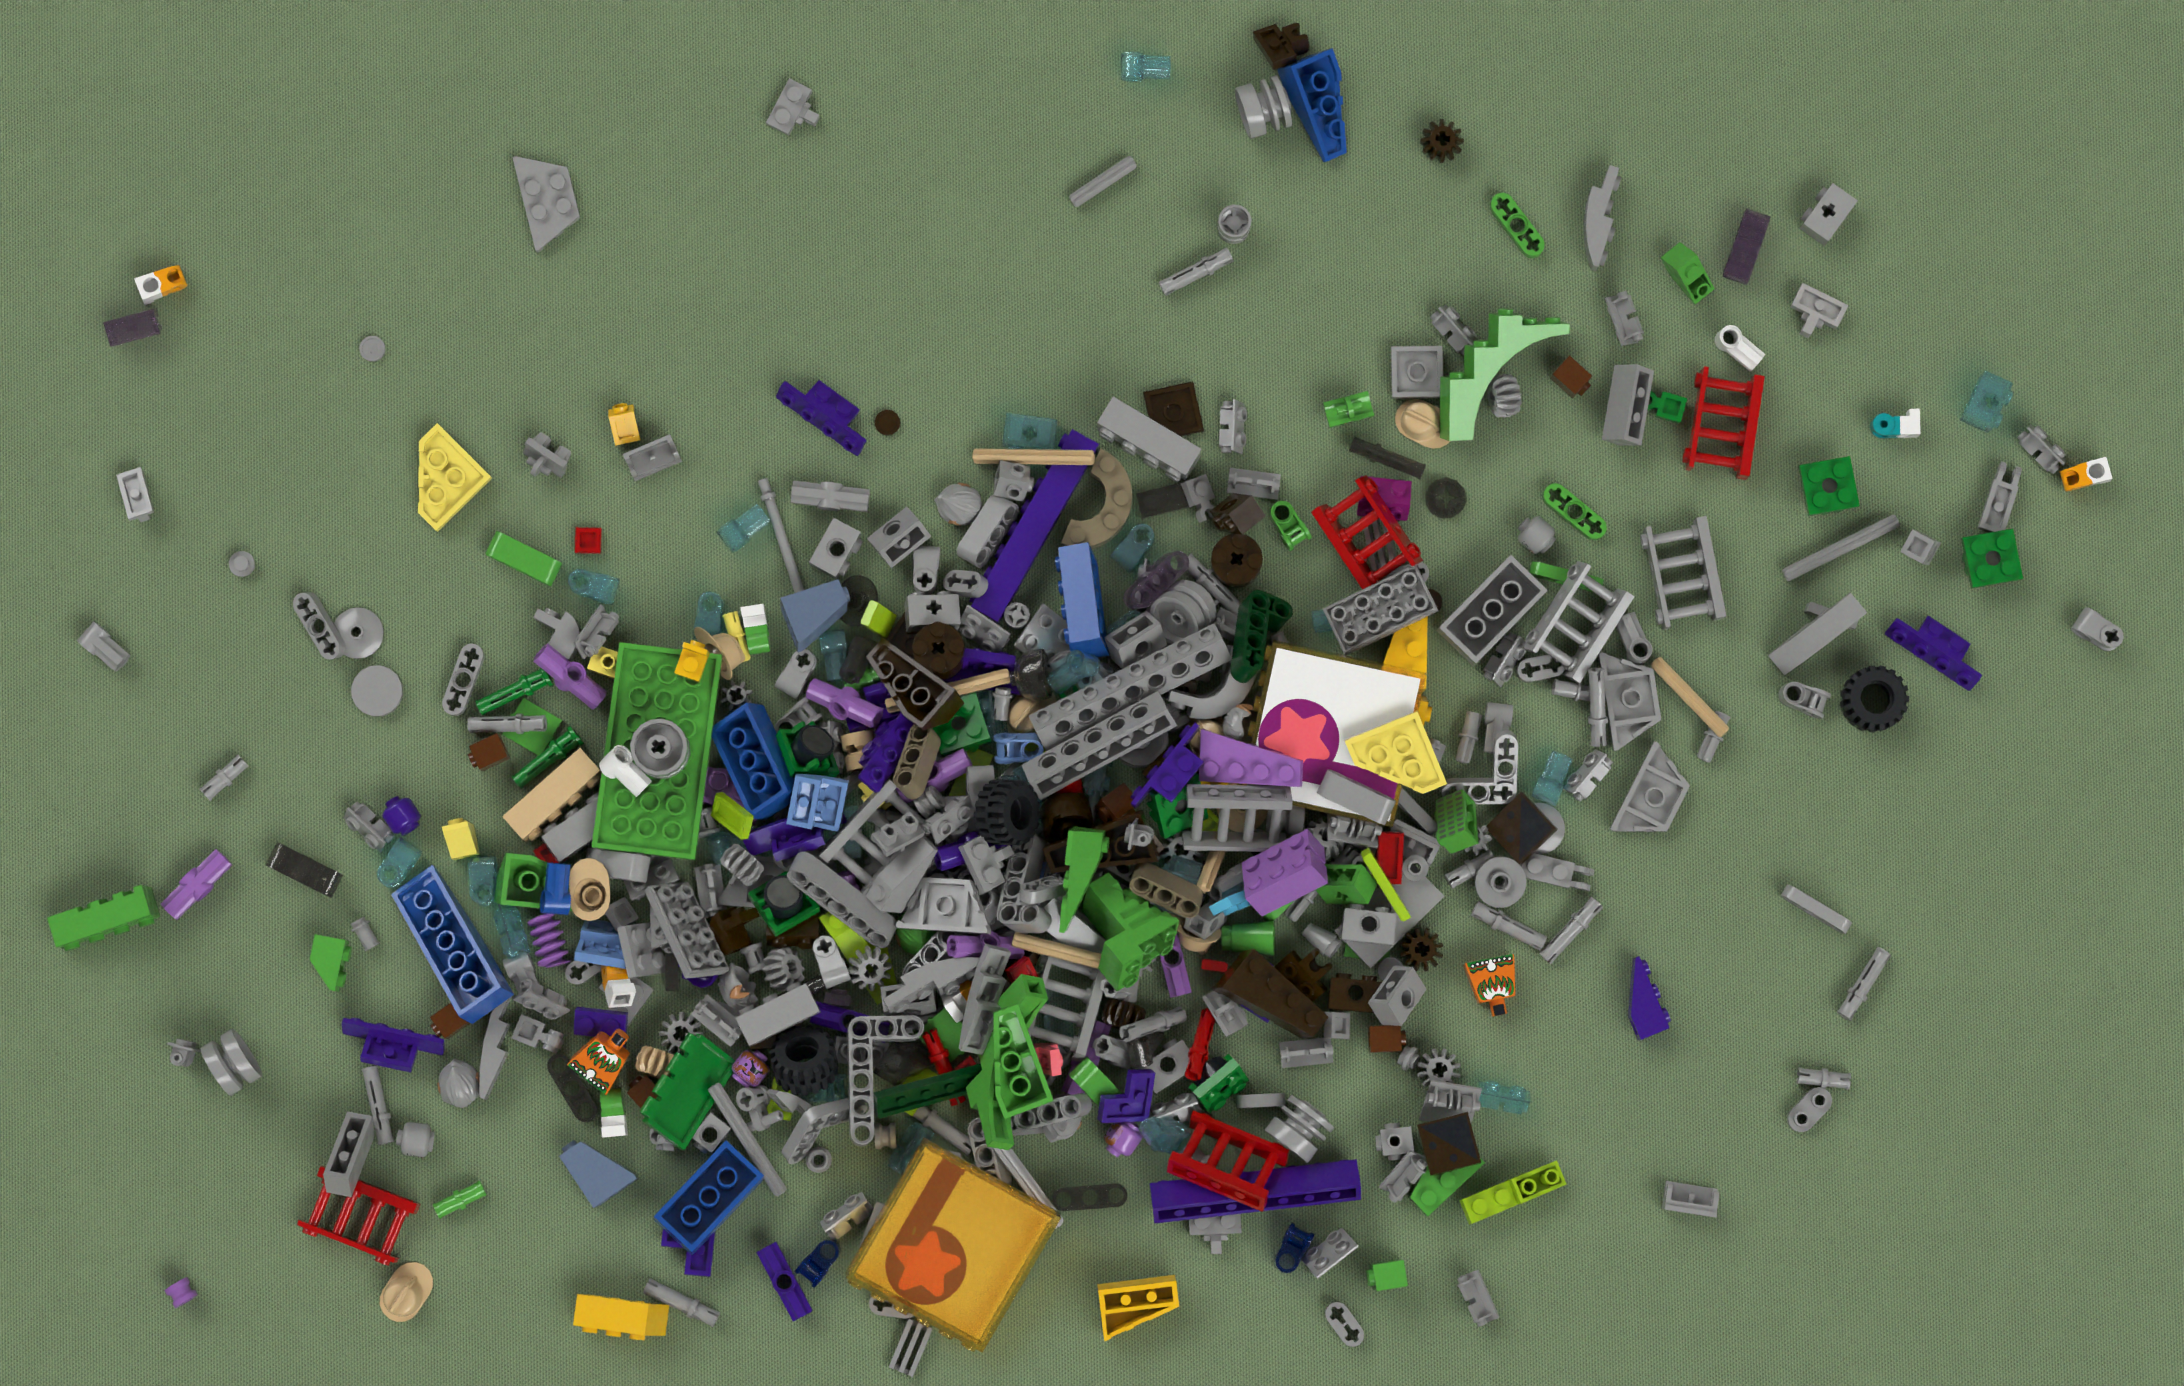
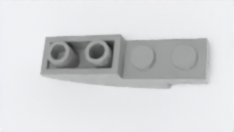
M1609 165L1602 187H1591L1585 207L1584 246L1590 270L1595 272L1599 265L1604 266L1608 251H1605L1604 248L1607 241H1612L1616 229L1612 227L1614 219L1604 216L1605 214L1609 215L1614 201L1610 200L1612 190L1617 192L1621 177L1617 176L1619 168Z
M962 957L940 960L904 974L900 977L904 987L883 999L890 1014L903 1012L910 1006L909 1003L917 998L921 1000L928 997L934 988H936L940 996L945 993L947 995L954 993L960 988V984L967 980L973 981L980 958Z

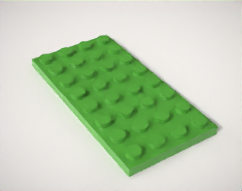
M619 642L604 757L616 745L625 746L631 752L630 743L634 732L641 724L652 719H665L672 721L680 727L690 743L691 754L687 765L679 774L666 779L648 776L652 782L637 797L617 778L611 779L601 773L592 848L696 861L722 654H709L701 680L697 682L674 673L682 650ZM658 746L656 751L661 754L664 753V746Z

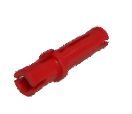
M1208 1008L1201 1011L1194 1042L1188 1051L1189 1061L1185 1076L1193 1081L1201 1079L1204 1063L1207 1062L1209 1057L1208 1047L1216 1020Z
M937 1028L930 1029L933 1040H931L927 1031L922 1033L921 1036L930 1053L928 1057L931 1062H934L938 1074L953 1071L948 1059V1049H944ZM965 1096L957 1097L960 1103L966 1100ZM956 1098L949 1099L951 1106L958 1105Z

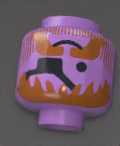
M757 1049L754 1053L750 1050H744L732 1064L731 1069L734 1072L732 1077L744 1087H757L770 1072V1067L765 1063L768 1058Z
M1135 1122L1112 1123L1104 1135V1140L1108 1144L1106 1149L1116 1157H1119L1120 1154L1130 1156L1142 1140L1141 1127Z

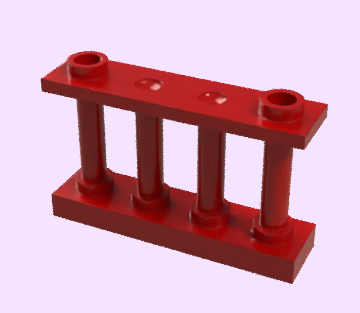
M1704 366L1700 373H1696L1694 388H1698L1689 448L1685 447L1682 462L1686 463L1685 470L1688 471L1693 469L1695 462L1733 468V471H1737V479L1746 480L1750 476L1765 376L1755 374L1751 381L1746 383L1708 377L1709 367ZM1706 387L1744 393V396H1748L1747 406L1740 408L1704 402ZM1702 412L1741 418V421H1745L1743 431L1736 433L1700 427ZM1698 437L1737 443V446H1741L1740 455L1732 458L1696 452Z
M1367 475L1356 479L1355 482L1359 489L1334 507L1324 504L1311 511L1362 590L1381 581V579L1407 561L1411 566L1423 561L1420 556L1421 551L1414 542L1411 543L1377 492L1379 490L1377 484L1373 479L1368 478ZM1366 497L1374 510L1347 529L1343 528L1337 520L1339 519L1338 516ZM1380 518L1388 531L1362 550L1357 549L1352 542L1353 536ZM1394 540L1402 553L1378 570L1371 571L1366 563L1367 558Z
M1193 1110L1189 1128L1194 1129V1132L1183 1153L1172 1151L1168 1159L1167 1173L1263 1212L1269 1190L1264 1189L1275 1164L1283 1167L1286 1166L1289 1149L1284 1148L1279 1143L1269 1142L1218 1121L1206 1113H1199ZM1204 1134L1218 1139L1207 1163H1201L1192 1159ZM1228 1144L1242 1149L1231 1173L1216 1169ZM1251 1154L1266 1159L1255 1183L1240 1179Z
M320 1166L317 1176L323 1178L321 1182L323 1187L309 1221L298 1220L297 1225L303 1227L302 1232L313 1237H317L319 1233L375 1255L374 1260L389 1266L390 1262L397 1263L399 1257L392 1255L391 1252L406 1216L409 1217L410 1213L417 1214L421 1204L358 1179L352 1197L347 1196L333 1231L318 1226L331 1195V1193L326 1192L323 1173L326 1166ZM361 1194L371 1197L370 1202L372 1204L356 1241L343 1236V1232L357 1197L360 1198ZM387 1203L395 1207L394 1212L396 1214L382 1249L379 1250L367 1245L381 1207H385Z

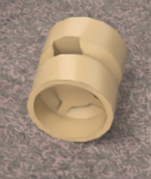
M873 730L859 731L840 736L843 751L848 754L844 758L847 772L863 770L864 767L858 761L863 755L862 749L868 742L874 739Z

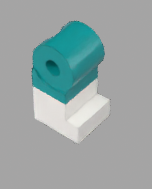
M1909 409L1906 412V416H1891L1887 413L1878 414L1872 420L1870 430L1877 438H1917L1921 434L1920 409Z

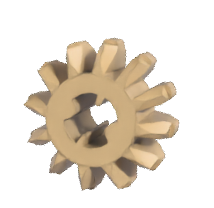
M643 1046L637 1055L635 1067L639 1072L656 1079H660L662 1074L670 1077V1074L665 1069L674 1055L651 1046Z

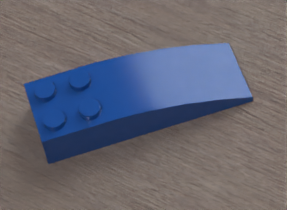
M434 865L428 867L391 894L460 1018L473 1024L514 995L479 932Z

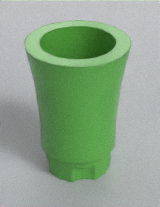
M1274 920L1222 926V951L1242 952L1254 948L1259 954L1274 956Z

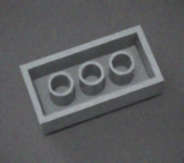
M1112 397L1097 422V430L1100 432L1099 436L1110 443L1113 441L1120 443L1123 451L1131 456L1135 454L1140 455L1144 458L1143 462L1153 469H1157V467L1162 468L1166 471L1165 475L1175 482H1179V480L1185 482L1201 456V448L1115 397Z
M1510 555L1437 629V632L1474 667L1548 590Z

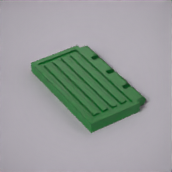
M688 1033L679 1047L684 1052V1055L678 1052L675 1053L665 1069L670 1074V1077L662 1074L651 1091L657 1098L654 1099L648 1096L639 1111L645 1116L642 1120L645 1124L680 1150L686 1149L715 1102L708 1089L716 1083H720L724 1087L733 1073L731 1067L735 1060L702 1034L693 1035Z

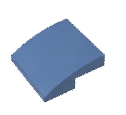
M796 774L786 824L811 830L813 827L839 832L849 780L821 775Z
M602 920L584 921L580 940L575 950L574 961L626 969L619 934L611 922Z

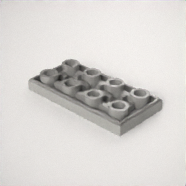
M1414 565L1323 608V611L1346 656L1438 612V609L1417 565Z
M1414 864L1411 865L1413 873L1420 871ZM1402 872V884H1392L1411 915V918L1404 922L1396 915L1394 945L1444 897L1426 877L1420 881H1410ZM1380 887L1373 893L1369 904H1362L1365 905V910L1375 911L1376 907L1391 908V913L1397 914ZM1366 917L1362 920V928L1365 931L1371 932L1375 929L1376 923L1374 919ZM1342 924L1334 931L1340 938ZM1344 941L1369 968L1394 946Z
M689 882L650 885L644 890L685 979L723 975L730 970Z

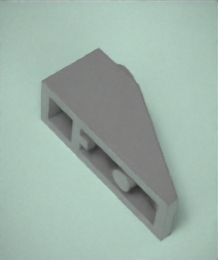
M925 836L912 842L878 874L866 897L881 912L902 913L938 849Z

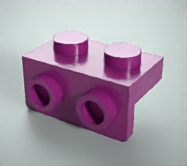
M1368 477L1377 484L1379 488L1377 492L1395 519L1407 521L1412 481ZM1366 497L1358 502V516H1365L1374 510Z

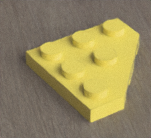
M437 423L419 440L418 513L438 532L492 477Z
M1418 711L1345 740L1353 763L1357 767L1369 770L1422 794L1447 784Z

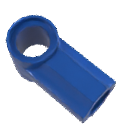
M547 863L545 890L542 891L540 897L541 913L569 914L571 895L568 892L570 864Z

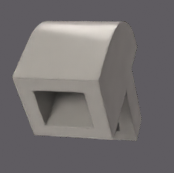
M546 608L545 611L537 609L533 618L555 630L548 644L572 662L578 651L573 642L581 632L578 622L566 611L562 619L559 620L560 614L549 608Z

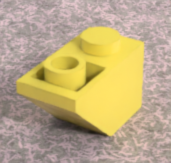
M463 818L449 820L447 826H442L451 859L459 860L480 855L475 827L472 823L463 820Z

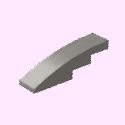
M1849 592L1831 608L1826 609L1813 621L1804 625L1768 656L1780 671L1786 675L1839 636L1867 612L1852 593Z
M989 944L984 945L964 1013L959 1043L961 1051L983 1055L993 1031V1012L1001 1009L997 1003L1006 983L1002 975L1011 955L1007 948Z
M512 996L492 1010L482 1048L479 1097L485 1100L488 1099L509 1052L500 1047L511 1025L502 1021V1018Z

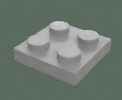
M1391 346L1392 399L1440 398V377H1443L1442 346Z
M650 922L617 928L628 979L667 972L666 959L662 948H651Z

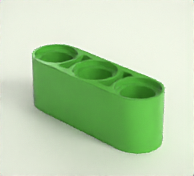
M496 531L485 552L487 556L550 587L562 566V563L499 531Z
M1088 1057L1083 1059L1068 1074L1098 1107L1101 1095L1123 1094Z

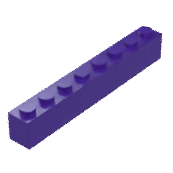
M1072 429L1069 435L1064 433L1058 447L1061 448L1060 450H1093L1094 454H1096L1099 444ZM1046 465L1045 469L1048 472L1044 479L1039 477L1033 488V491L1036 492L1031 501L1027 499L1021 508L1020 513L1023 514L1019 523L1014 521L1008 531L1009 541L1006 545L1001 544L995 554V557L998 559L994 567L989 566L983 575L988 580V589L981 597L970 598L969 601L973 603L971 605L972 608L994 623L999 624L1005 609L1013 600L1089 465Z
M1344 1159L1328 1163L1317 1162L1302 1166L1291 1165L1285 1168L1273 1169L1264 1189L1269 1190V1194L1263 1211L1361 1200V1183L1357 1159ZM1261 1170L1242 1172L1240 1179L1255 1183ZM1184 1179L1161 1180L1150 1183L1154 1224L1260 1212L1257 1209Z

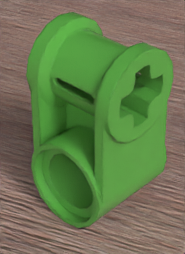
M1278 501L1271 507L1269 518L1290 552L1294 550L1293 547L1298 543L1312 538L1308 528L1298 517L1290 503ZM1277 507H1284L1288 511L1287 519H1277L1274 514ZM1297 532H1300V533H1299L1298 535H1296L1295 537L1290 538L1291 536H1293V535L1296 534Z

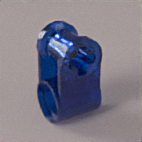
M1291 1222L1275 1255V1268L1284 1274L1293 1272L1309 1248L1315 1233H1307L1295 1227V1223ZM1293 1235L1297 1236L1298 1238L1302 1239L1303 1241H1301V1240H1299V1239L1293 1237ZM1283 1254H1288L1293 1258V1265L1289 1269L1282 1268L1279 1263V1259Z
M834 1239L823 1240L794 1272L803 1275L812 1283L811 1286L815 1288L841 1254L840 1244ZM830 1244L835 1248L833 1258L824 1257L822 1254L823 1245Z

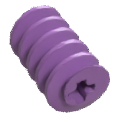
M556 914L539 915L527 922L528 926L536 927L530 932V935L538 937L532 944L533 946L541 947L535 952V956L543 957V959L537 962V965L540 967L551 968L571 962L570 960L562 959L569 952L568 950L560 949V946L565 944L566 940L557 939L564 932L563 930L555 929V926L561 923V920L552 918Z

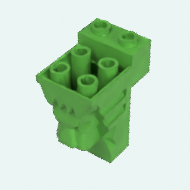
M1110 873L1089 884L1082 912L1106 939L1098 969L1116 991L1124 987L1129 988L1137 982L1140 968L1146 967L1154 958L1159 955L1165 956L1173 949L1179 920L1166 911L1161 913L1156 905H1152L1148 900L1134 894L1130 887L1122 890L1119 882Z

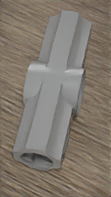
M793 481L791 491L792 504L818 506L817 508L829 511L845 509L868 512L870 489L844 487L843 484L834 482H820L818 484Z

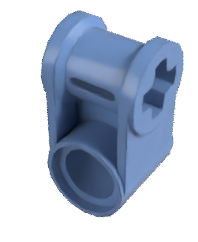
M999 733L993 736L997 748V756L994 757V761L999 764L1028 762L1041 755L1044 751L1043 744L1036 733ZM1028 743H1036L1038 745L1035 751L1025 750V746Z

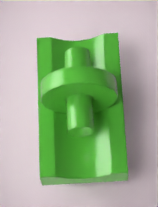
M1368 391L1323 402L1329 428L1374 417Z

